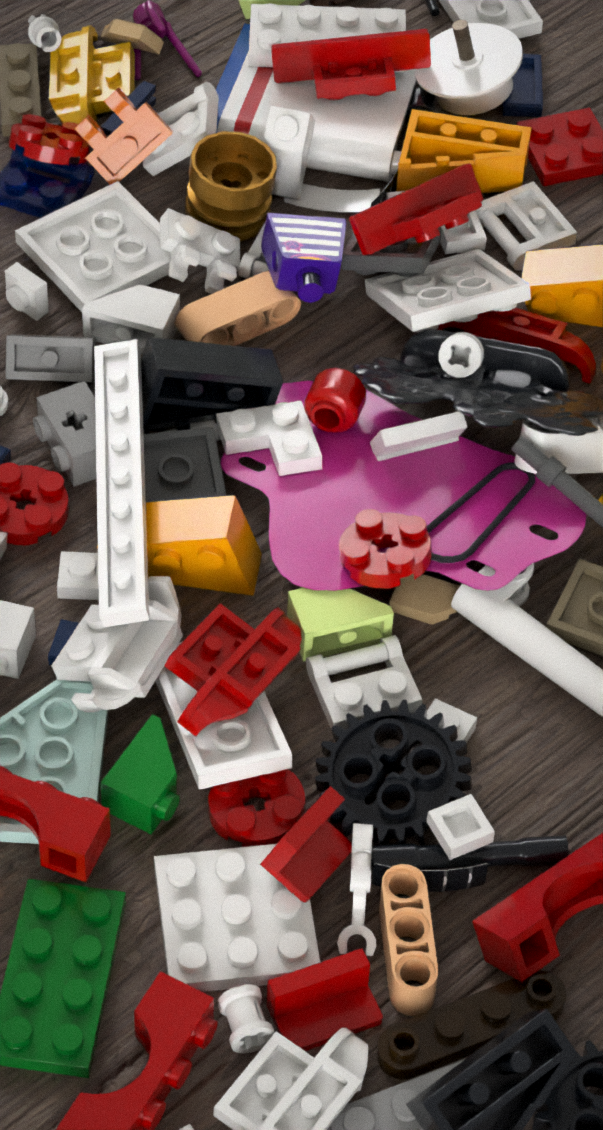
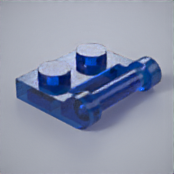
M17 144L15 151H12L11 159L0 173V205L42 218L81 199L92 182L94 167L85 163L58 165L33 160L23 156L24 147ZM31 167L71 180V182L68 184L25 169Z

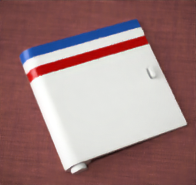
M244 23L216 88L219 99L216 133L221 131L241 132L255 136L263 141L271 105L308 112L312 114L316 121L306 168L390 182L392 175L398 169L401 151H396L397 141L417 84L414 69L405 70V72H394L396 91L385 92L379 96H369L366 94L350 95L340 100L317 99L314 80L276 83L274 81L273 67H248L250 24Z

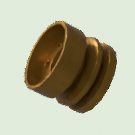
M228 131L207 135L196 143L190 157L189 183L185 200L186 215L216 229L226 231L240 238V241L253 238L259 234L266 221L267 213L271 211L272 191L277 171L276 156L270 147L255 136Z

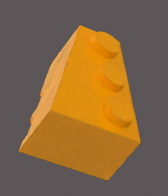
M412 109L398 163L396 191L409 190L467 163H470L473 168L481 193L506 192L523 185L532 127Z
M603 245L526 252L522 279L530 285L531 300L525 301L527 311L558 321L603 327Z
M235 495L146 502L148 579L150 576H170L173 585L254 596L262 552Z

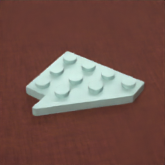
M56 679L0 718V766L5 767L14 775L34 782L44 781L53 785L59 791L79 798H92L99 802L109 710L84 712L77 709L71 700L75 693L90 694L94 689L91 681ZM0 816V842L39 844L36 836L27 826L15 819Z

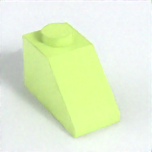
M300 587L299 589L288 591L287 617L300 626L302 640L299 652L303 662L306 661L307 657L319 654L326 657L380 644L381 638L392 636L393 610L391 606L350 588L331 591L311 590Z

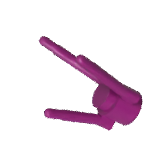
M150 0L137 6L132 15L134 23L145 25L160 38L167 36L189 69H191L196 77H200L202 71L174 33L171 24L166 21L161 7ZM133 48L135 52V80L139 81L141 79V50Z

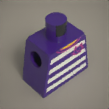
M267 213L261 249L275 287L284 291H298L299 298L308 303L320 300L324 293H333L336 289L342 262L346 219Z

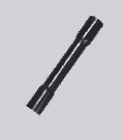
M566 835L524 837L513 841H495L449 860L440 844L421 846L413 843L372 846L371 872L373 875L374 864L390 867L408 864L419 870L467 868L485 863L488 864V867L521 865L524 867L552 866L569 856V848Z

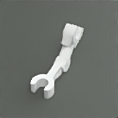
M353 823L350 892H353L352 924L344 928L339 934L337 944L340 954L347 953V941L350 936L355 934L362 935L366 939V956H373L377 946L374 934L369 928L364 926L366 893H370L372 824Z

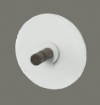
M457 20L452 24L451 29L430 39L431 66L429 68L414 69V75L418 84L425 91L437 96V102L444 110L457 115L481 114L496 108L509 97L513 89L512 77L522 63V45L513 32L502 26L487 23L468 24L466 20Z

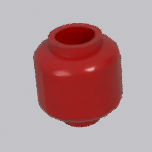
M325 369L317 374L304 400L305 413L308 419L322 431L333 433L345 432L355 425L366 402V388L354 373L346 369Z

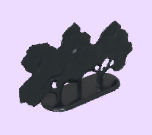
M424 330L414 334L404 344L400 360L381 357L375 358L372 363H359L353 366L355 369L354 373L357 376L363 377L362 383L371 390L379 392L382 397L392 404H422L432 400H450L454 402L453 407L455 410L463 415L473 416V419L484 428L511 426L516 420L524 419L541 426L545 430L570 436H582L598 430L591 421L582 416L603 415V400H599L595 395L585 391H568L570 387V373L564 361L555 353L539 347L477 337L484 348V359L481 366L467 377L456 378L447 374L439 362L441 344L448 337L456 333L443 330Z

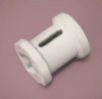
M245 984L233 987L218 998L219 1011L222 1015L227 1016L232 1032L229 1038L231 1048L237 1053L245 1054L261 1050L275 1033L272 1024L265 1021L260 1006L262 994L260 988L256 985Z

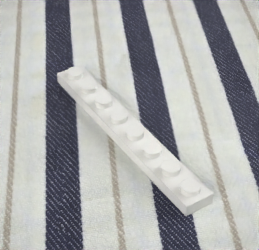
M137 339L94 346L99 617L103 628L150 620L141 350Z

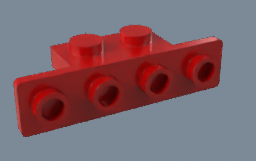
M428 29L281 43L271 46L274 81L276 83L314 80L317 99L340 100L346 96L360 94L379 96L385 92L396 91L394 71L429 68L431 66L430 34Z
M467 163L350 216L349 221L360 250L366 256L398 241L415 237L417 243H422L439 236L440 231L438 228L445 225L446 229H451L468 222L467 214L482 207L483 195L470 163Z

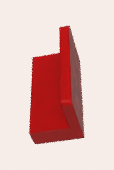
M331 786L282 837L260 864L303 903H306L351 853L352 842L327 821L345 800Z
M363 948L268 980L267 1008L279 1034L304 1051L326 1044L341 1028H347L356 1034L382 1023L383 1015L368 986L370 963Z

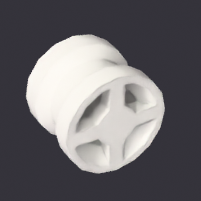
M458 332L451 335L441 344L439 350V362L442 369L447 374L456 378L467 377L473 374L481 366L484 359V348L481 341L475 335L467 332Z

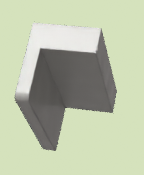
M6 336L5 379L93 382L96 337Z

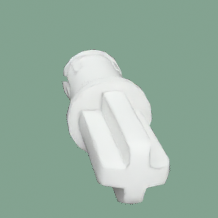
M44 14L37 18L33 15L29 17L28 35L33 44L39 48L42 47V50L45 52L55 51L61 44V35L57 23Z

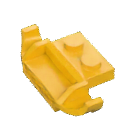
M92 25L85 26L80 31L65 34L61 38L60 46L55 51L50 52L49 101L60 122L79 124L89 114L96 120L97 114L112 111L104 101L118 87L127 97L135 90V52L131 42L95 49L93 41H98V34Z

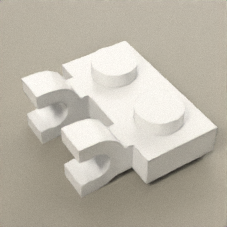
M169 208L160 218V248L171 252L169 277L184 282L188 277L187 270L189 264L195 267L199 264L207 267L206 292L213 294L224 289L225 279L233 282L237 277L240 265V238L202 223L191 216L181 214Z

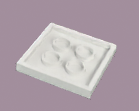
M119 181L15 230L16 243L81 312L84 304L139 284L147 286L169 274L171 252L160 248V223Z
M480 249L429 262L424 274L419 273L411 277H402L397 275L396 272H390L364 279L367 296L412 332L416 333L424 330H436L439 327L438 325L451 321H472L478 317V314L491 310L499 312L514 309L517 303L531 300L529 283Z
M277 844L154 856V870L167 975L195 989L206 992L231 989L245 984L267 985L270 979L320 963L310 899L306 903L300 901L260 865Z

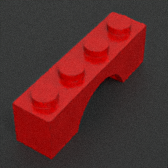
M0 766V816L15 819L33 832L39 842L40 864L42 867L87 882L111 836L110 809L102 806L92 798H79L57 790L47 782L28 780L14 775L5 767Z
M603 833L472 921L485 962L523 982L560 956L555 941L560 927L576 913L589 907L603 904Z
M160 971L134 1010L135 1037L143 1045L149 1056L144 1070L132 1083L117 1091L104 1094L79 1093L56 1130H154L164 1114L166 1108L164 1101L172 1088L179 1090L183 1086L191 1071L192 1061L190 1060L198 1047L205 1049L216 1032L218 1021L214 1020V997Z

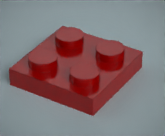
M590 107L516 122V125L532 127L528 159L542 186L603 175V130Z

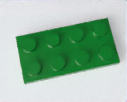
M27 879L0 993V1066L83 1078L90 1077L126 905V892Z

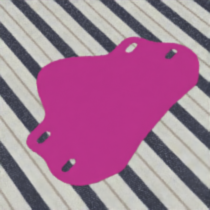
M313 381L282 384L275 405L283 402L302 401L304 406V400ZM366 389L365 405L355 425L349 430L338 433L326 432L317 428L309 420L322 454V470L279 476L269 448L229 455L224 453L220 465L228 476L262 491L268 497L270 505L269 545L272 561L280 574L296 586L311 590L337 591L364 586L350 578V571L345 566L344 568L342 567L339 554L340 537L345 529L355 522L357 513L366 509H375L380 513L393 512L408 516L417 515L425 519L428 526L496 467L505 463H514L515 456L489 449L459 436V441L378 461L372 451L370 442L380 430L421 421L422 419L403 411ZM242 457L252 458L263 463L266 469L260 472L254 471L241 465L239 459ZM508 469L499 473L429 533L432 552L441 556H455L465 552L529 481L528 475L517 469ZM535 476L533 487L471 556L455 563H440L431 560L426 571L439 572L477 590H497L511 582L532 563L556 555L572 546L585 528L587 515L554 486L547 487ZM532 525L543 526L556 532L558 538L556 540H547L532 533L529 528ZM389 547L380 548L378 552L386 553ZM471 560L478 561L493 568L495 574L493 576H484L469 569L466 564Z

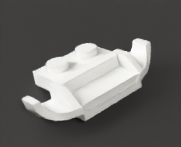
M150 576L148 579L149 621L103 628L99 617V605L90 606L51 665L57 680L91 681L94 689L90 694L75 693L71 700L77 709L84 712L117 709L130 702L134 697H146L170 654L183 636L180 629L181 610L170 576Z
M341 1028L329 1039L314 1058L276 1031L214 1106L213 1116L232 1130H327L354 1094L361 1090L367 1069L368 1044L355 1036L347 1028Z

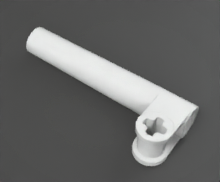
M534 563L521 571L507 585L497 590H477L463 583L461 584L451 602V607L603 717V670L520 608L529 597L530 587L528 580L533 575ZM485 565L478 573L484 576H493L495 570Z

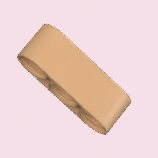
M265 271L186 305L176 316L175 326L186 341L236 346L290 322L300 311L301 300L293 291H284L276 288L270 272Z
M399 864L386 870L382 877L379 905L388 989L391 1003L398 1012L408 1016H418L430 1010L434 1003L438 963L425 876L418 868L412 865ZM405 894L410 898H399L395 895ZM411 937L416 939L417 941L406 942L401 940L400 938ZM413 980L418 981L423 985L416 987L410 986L405 982Z

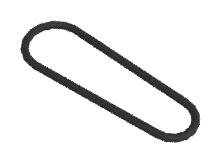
M515 463L501 464L433 520L427 526L428 533L502 471L508 469L523 471L528 475L529 481L465 552L455 556H441L432 552V560L440 563H455L471 556L533 487L535 474L521 470Z

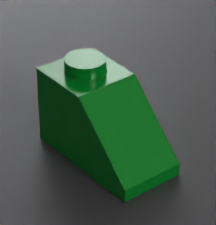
M153 714L101 781L102 806L109 808L111 815L152 835L162 820H170L180 801V796L177 794V773L161 718Z

